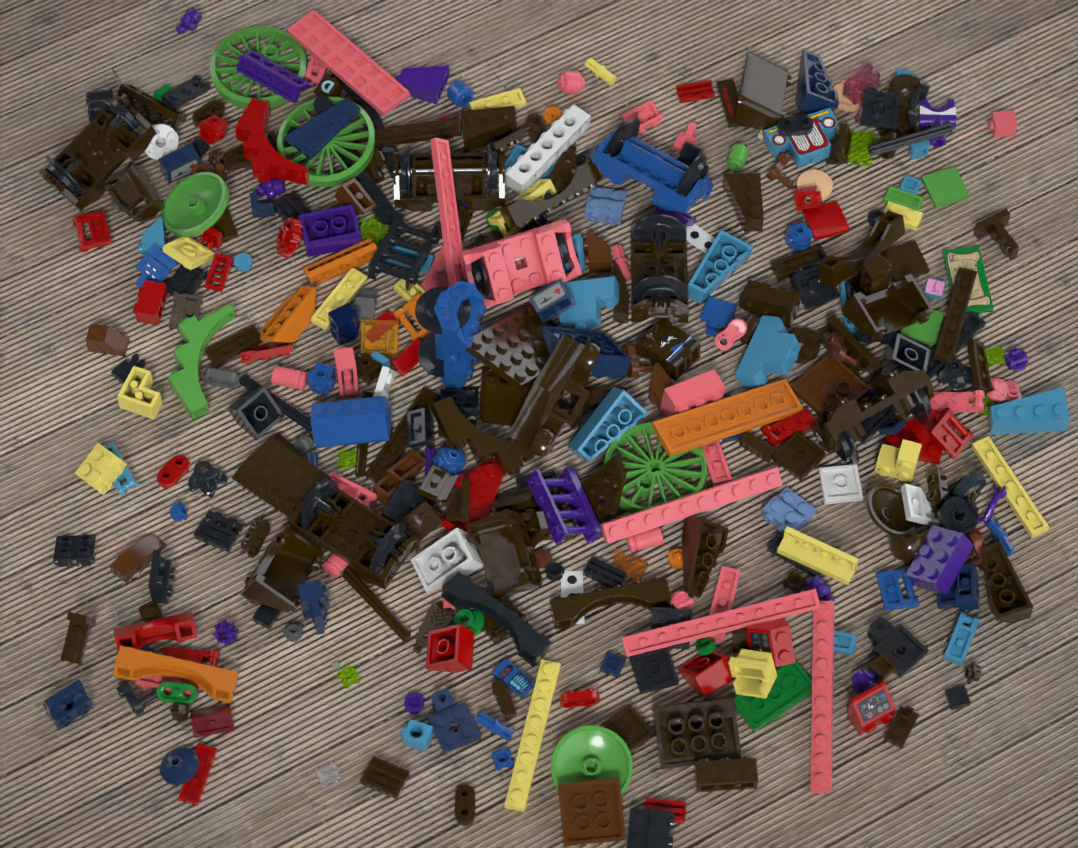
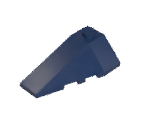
M803 50L801 55L796 94L797 108L811 114L827 108H837L839 106L838 93L836 89L831 87L832 80L827 78L825 74L826 68L820 56Z

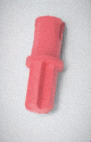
M614 245L612 248L615 259L614 264L619 268L624 280L631 278L628 267L629 261L625 257L623 247L621 245Z

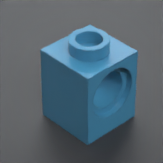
M411 719L408 726L404 725L401 733L404 746L424 752L428 751L434 735L433 726ZM414 733L421 734V736L417 738L413 737L412 735Z

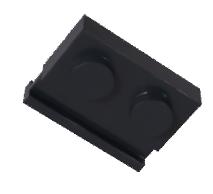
M294 190L290 194H286L272 202L275 212L285 222L287 218L299 219V215L313 212Z
M181 265L166 283L168 294L174 296L175 292H178V294L193 295L207 278V272H202L197 267L190 270Z

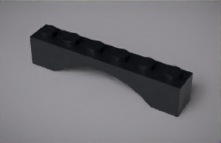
M458 571L443 586L441 597L455 608L478 611L491 617L505 628L516 646L518 656L531 666L535 667L549 652L551 641H549L547 636L537 632L530 623L520 619L514 611L507 609L498 599L491 597L484 588L478 587L468 576Z

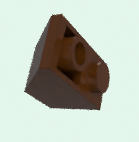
M586 232V239L583 240L584 251L587 250V255L584 256L585 266H589V273L611 272L610 246L591 232Z

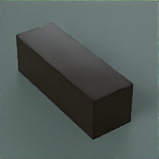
M748 431L740 438L739 445L767 463L771 462L772 455L776 452L774 447Z
M504 680L491 683V689L504 720L517 717V711Z

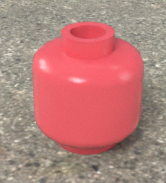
M563 71L558 76L557 86L563 94H579L585 86V79L579 71Z

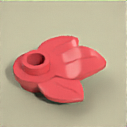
M1000 378L990 380L994 390L986 394L990 399L999 403H1006L1022 398L1019 386L1013 380L1009 379L1006 382Z

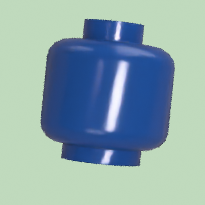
M456 81L449 86L447 97L457 107H465L469 105V102H472L473 90L463 81Z

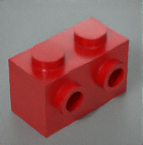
M150 281L143 282V286L138 290V303H135L133 307V314L136 315L137 322L159 325L168 295L166 284Z

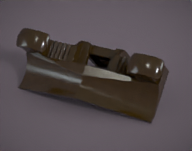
M563 334L533 383L508 436L529 447V450L534 455L540 457L544 455L547 457L565 423L568 427L575 430L578 426L579 418L584 415L593 398L592 394L584 389L602 356L600 347L592 342H587L584 345ZM564 391L579 396L570 415L557 407Z

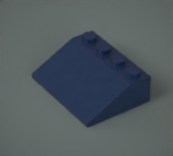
M542 326V332L550 355L563 334L584 345L587 342H592L600 347L602 356L591 376L601 378L602 376L611 379L625 378L632 358L605 331Z

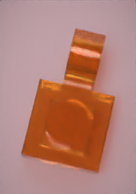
M619 551L615 553L612 562L622 567V571L626 572L627 576L635 581L641 580L649 566L648 563L633 555L628 559Z

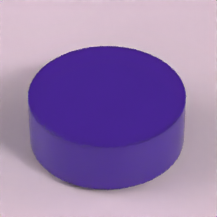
M418 693L407 695L404 700L406 711L411 714L420 713L425 706L424 698Z

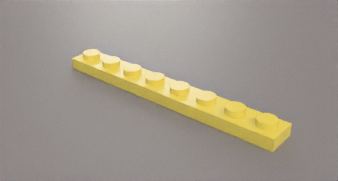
M541 660L505 801V808L525 812L561 663Z

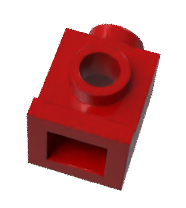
M817 185L795 188L794 198L797 211L819 207L820 202H822V193L817 190ZM809 197L812 200L805 201V198Z

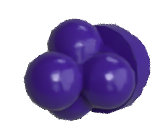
M193 7L190 10L187 9L185 11L186 14L180 18V23L176 26L177 33L184 34L187 29L189 31L196 30L202 16Z
M273 178V181L270 182L264 181L263 185H258L255 188L258 196H263L266 193L269 199H274L276 195H282L286 191L284 181L278 178Z
M818 575L806 584L809 588L808 591L816 589L819 601L822 599L823 601H835L834 597L830 594L831 587L828 584H823L825 580Z

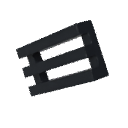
M594 557L590 559V563L587 564V568L583 571L584 576L609 588L622 585L627 577L626 572ZM590 570H593V571H595V572L601 574L602 576H604V577H606V578H610V579H612V580H614V581H616V582H618V583L616 584V583H614V582H612V581H610V580H607V579H605V578H603V577H601V576H599V575H597V574L591 572Z

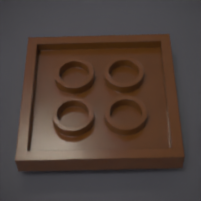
M829 354L790 385L795 395L819 416L827 408L826 405L834 400L847 397L848 400L855 398L858 403L871 391V388L842 362L835 363L831 361Z
M619 778L558 784L564 847L626 841Z

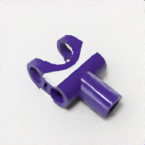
M921 98L918 118L919 128L928 129L949 122L952 124L953 129H956L954 99L948 98L947 105L944 108L934 109L929 105L927 98ZM946 135L930 139V145L936 148L945 146Z

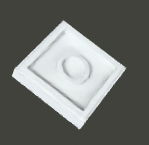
M857 464L818 468L824 505L863 501Z

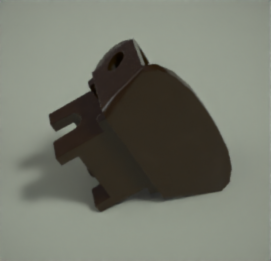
M132 161L111 177L108 181L109 184L104 187L105 191L109 192L119 206V211L127 213L136 222L149 221L165 208L151 184ZM143 200L147 203L138 212L130 211Z

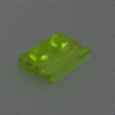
M851 130L853 135L848 162L853 163V165L871 167L873 156L869 155L868 147L875 144L877 134L861 131L857 133Z

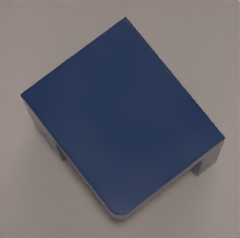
M257 192L250 193L253 218L275 216L273 199L258 200Z

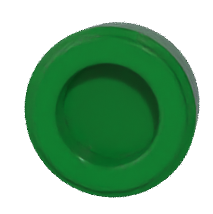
M704 638L695 646L698 654L701 656L712 653L717 647L712 638Z

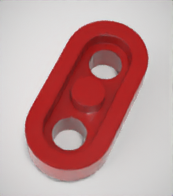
M184 455L174 456L157 473L159 486L166 489L173 487L189 471L190 464L188 458Z
M593 688L577 692L568 690L560 695V706L563 708L593 706L600 702V695Z

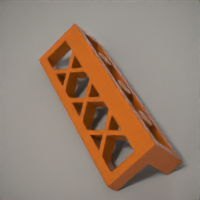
M369 238L304 267L303 270L311 286L315 287L349 272L352 267L356 269L369 263L377 250V246Z

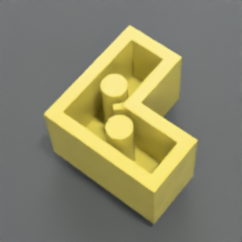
M133 366L117 398L120 408L155 420L163 404L160 393L150 390L153 385L151 371Z
M903 439L900 448L882 444L876 462L875 473L885 477H894L903 482H912L922 444Z

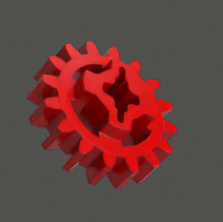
M287 218V221H284L283 226L279 228L276 250H278L277 254L282 257L291 258L292 254H295V250L300 246L301 237L303 236L301 229L303 226L299 219Z

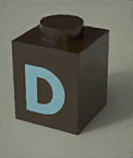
M325 74L313 92L318 97H339L344 87L339 81Z

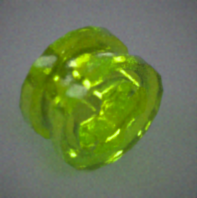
M984 396V400H982V403L985 404L984 411L978 413L987 416L989 415L990 407L994 406V401Z

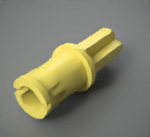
M592 58L586 60L585 67L592 71L597 78L600 77L609 86L615 83L617 76L609 72L605 65H600Z

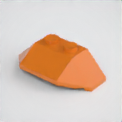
M300 286L296 293L290 295L281 303L261 329V341L295 342L304 329L309 326L311 317L315 313V287Z

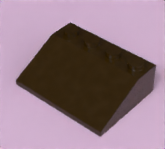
M273 437L266 440L252 453L232 477L238 485L289 520L297 504L301 500L303 501V497L309 495L308 491H312V486L316 482L324 478L328 481L332 479L329 475Z
M728 696L651 707L661 769L690 766L701 759L713 761L720 758L739 759L742 757L734 697Z

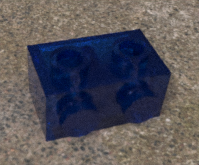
M346 303L328 313L330 333L339 346L352 342L359 337L358 329L360 325L357 320L359 315L355 308L352 309Z

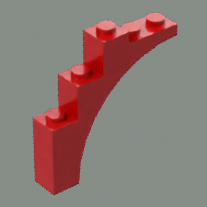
M252 98L235 126L237 140L245 142L243 145L245 159L253 161L251 165L253 178L270 182L274 177L307 185L309 182L308 167L284 158L267 140L265 130L270 117L269 102Z

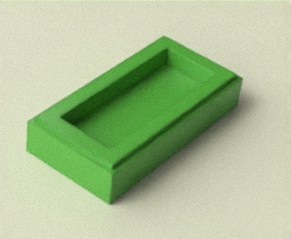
M889 186L883 203L888 204V201L919 211L924 197Z

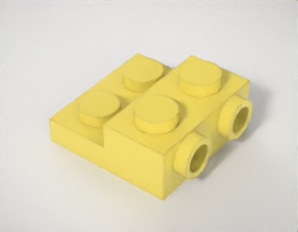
M97 443L74 474L104 495L112 487L117 477L123 473L127 464Z

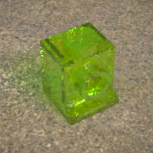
M370 218L369 221L365 220L360 226L361 239L367 240L371 238L378 248L389 229V225H383L373 218Z

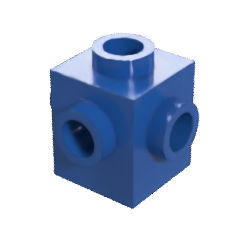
M804 222L795 223L787 227L785 242L793 254L810 249L813 234Z
M317 362L313 372L310 371L307 377L310 390L316 394L328 395L330 389L333 390L336 384L335 367Z
M443 447L432 459L434 465L449 471L451 475H458L467 464L461 449L456 450V448Z

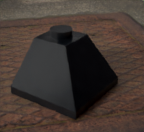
M897 333L886 347L884 360L907 371H919L920 369L926 371L930 349Z
M265 386L241 396L227 408L236 423L255 440L262 437L285 417Z

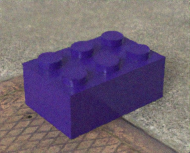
M353 204L299 215V221H301L303 226L301 231L307 257L342 251L361 242V233Z
M932 525L926 536L924 546L920 548L919 554L915 556L905 576L916 587L947 595L974 545L963 533Z

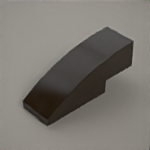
M612 264L611 277L615 276L619 283V302L614 307L613 322L628 324L629 297L626 283L617 265Z

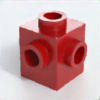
M214 114L201 121L198 137L213 145L225 138L228 122Z

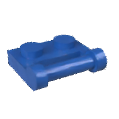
M908 568L876 574L884 611L919 607V600L915 597L912 582L905 576ZM898 578L904 581L908 599L903 600Z

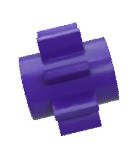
M1017 348L1009 350V354L1005 357L1007 368L1009 370L1013 369V371L1016 370V372L1025 370L1024 366L1028 363L1025 351L1017 350Z
M224 619L221 623H217L214 626L216 631L213 633V636H215L217 643H224L227 646L230 642H234L237 639L235 635L239 630L236 629L234 622H227Z
M861 669L851 679L853 682L852 688L858 694L860 692L863 693L876 686L874 682L876 676L870 670L866 672Z

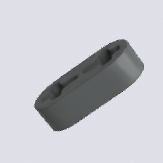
M208 368L205 369L202 380L208 385L234 389L238 385L239 376L233 372Z

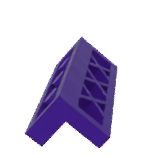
M253 50L240 55L236 71L292 103L298 101L302 90L309 88V82Z

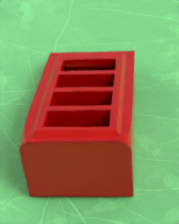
M218 253L214 254L204 288L223 292L234 263L233 257ZM218 263L226 264V267L220 266ZM216 269L224 270V273L217 272ZM214 275L220 276V277H222V280H221V279H217V278H213V276H214ZM211 281L220 283V286H215L210 283Z

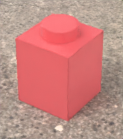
M1014 111L992 113L988 126L989 130L993 133V137L1015 136L1017 121Z

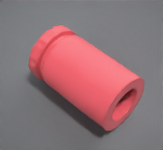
M275 366L271 382L274 385L304 391L307 385L308 372Z
M660 527L627 537L626 543L629 551L632 553L635 550L639 551L662 545L663 536Z
M332 553L322 567L330 576L338 578L349 563Z

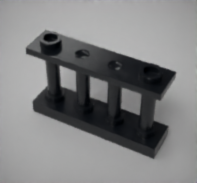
M397 213L368 265V278L375 280L378 274L385 273L406 280V291H410L411 287L416 285L418 275L434 245H438L440 241L439 226L435 225L431 233L407 226L404 215ZM401 233H408L427 241L424 246H420L399 239ZM399 246L417 252L419 255L414 260L393 253L392 249ZM391 259L412 266L409 273H405L384 266L386 260Z

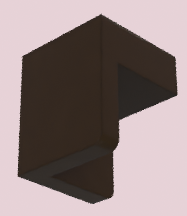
M882 653L869 664L868 670L876 676L874 682L878 685L895 672L897 666Z

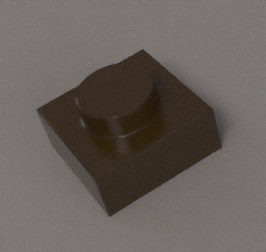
M157 602L138 609L143 622L163 618Z

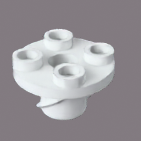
M166 124L153 125L152 127L157 134L152 138L145 153L152 159L158 160L177 150L178 135Z

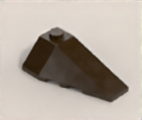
M704 517L685 518L682 532L684 591L697 598H701L710 579L709 574L712 568L716 567L718 563L716 560L719 554L723 553L729 531L728 528Z
M998 541L982 547L988 605L996 621L1013 624L1030 618L1033 605L1001 542Z

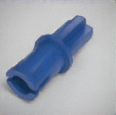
M995 519L988 522L986 526L993 535L994 542H1001L1007 556L1013 554L1015 550L1007 538L1008 534L1004 532L998 520Z
M479 712L475 719L478 724L490 730L491 734L495 733L508 742L512 738L511 735L515 732V730L500 723L499 719L495 720L483 712Z

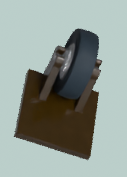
M980 472L970 475L966 474L958 482L955 481L949 484L946 491L949 498L960 497L965 500L968 499L975 505L977 498L981 495V490L986 485V479ZM936 505L932 509L933 513L937 516L938 519V512L941 508L940 505ZM955 512L954 518L962 521L963 515Z

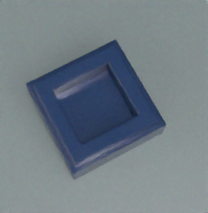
M902 419L888 420L879 427L878 431L880 435H895L906 425Z
M607 652L600 667V672L619 678L626 663V658Z

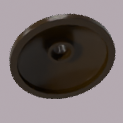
M878 485L868 493L866 499L867 510L872 521L879 529L889 535L905 533V536L910 535L915 530L917 523L906 520L901 491L892 486Z

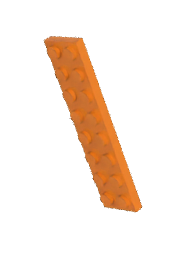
M783 379L652 423V428L666 453L671 457L787 418L802 411L804 408L787 380Z

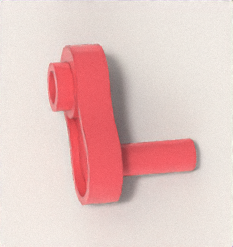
M735 318L726 329L719 332L715 337L716 347L720 350L730 349L734 342L747 332L748 327L745 320ZM722 338H725L727 340V344H722L720 340Z

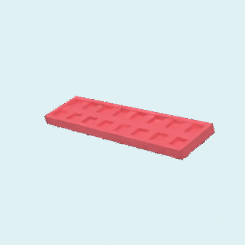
M314 9L287 29V33L383 117L410 97V92Z

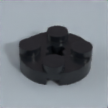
M960 497L949 498L938 512L942 528L967 535L977 525L978 510L973 502L968 499L965 500ZM955 512L963 515L962 521L954 518Z

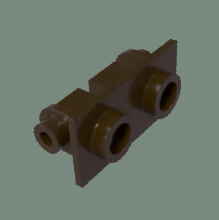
M937 467L927 476L931 509L936 505L941 507L949 499L948 492L946 491L948 489L947 476L940 472L939 467Z
M262 516L257 521L254 520L248 529L251 533L243 539L240 545L242 547L240 555L247 552L250 558L258 556L263 543L257 539L265 541L271 530V525L268 522H261Z

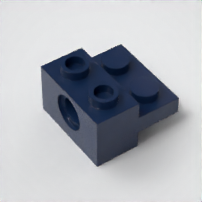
M974 563L963 564L947 595L937 593L938 609L959 607L960 611L980 609L979 574Z
M320 579L297 585L304 620L312 618L317 635L324 634V626L327 625L325 618L327 606H330L326 585L322 586Z
M79 679L43 703L45 712L58 730L69 726L76 718L85 716L93 708L91 700ZM69 705L73 706L71 709H65Z

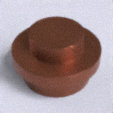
M538 550L534 553L538 568L545 569L552 563V555L549 551Z

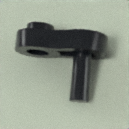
M126 679L118 682L119 687L116 688L121 699L125 697L136 716L144 712L143 705L158 698L157 692L154 690L138 699Z

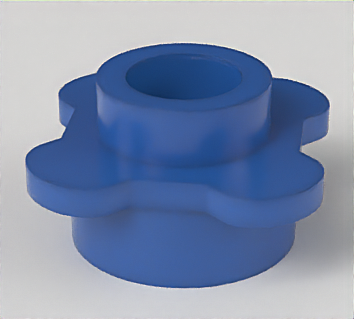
M173 503L170 508L172 519L179 522L182 519L187 520V509L183 503Z
M508 749L498 750L491 755L495 762L494 768L498 771L505 767L511 768L514 765V761L511 760V751Z

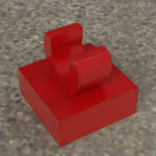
M211 226L203 231V235L200 237V244L202 245L204 242H207V249L210 250L214 247L218 250L222 246V233Z

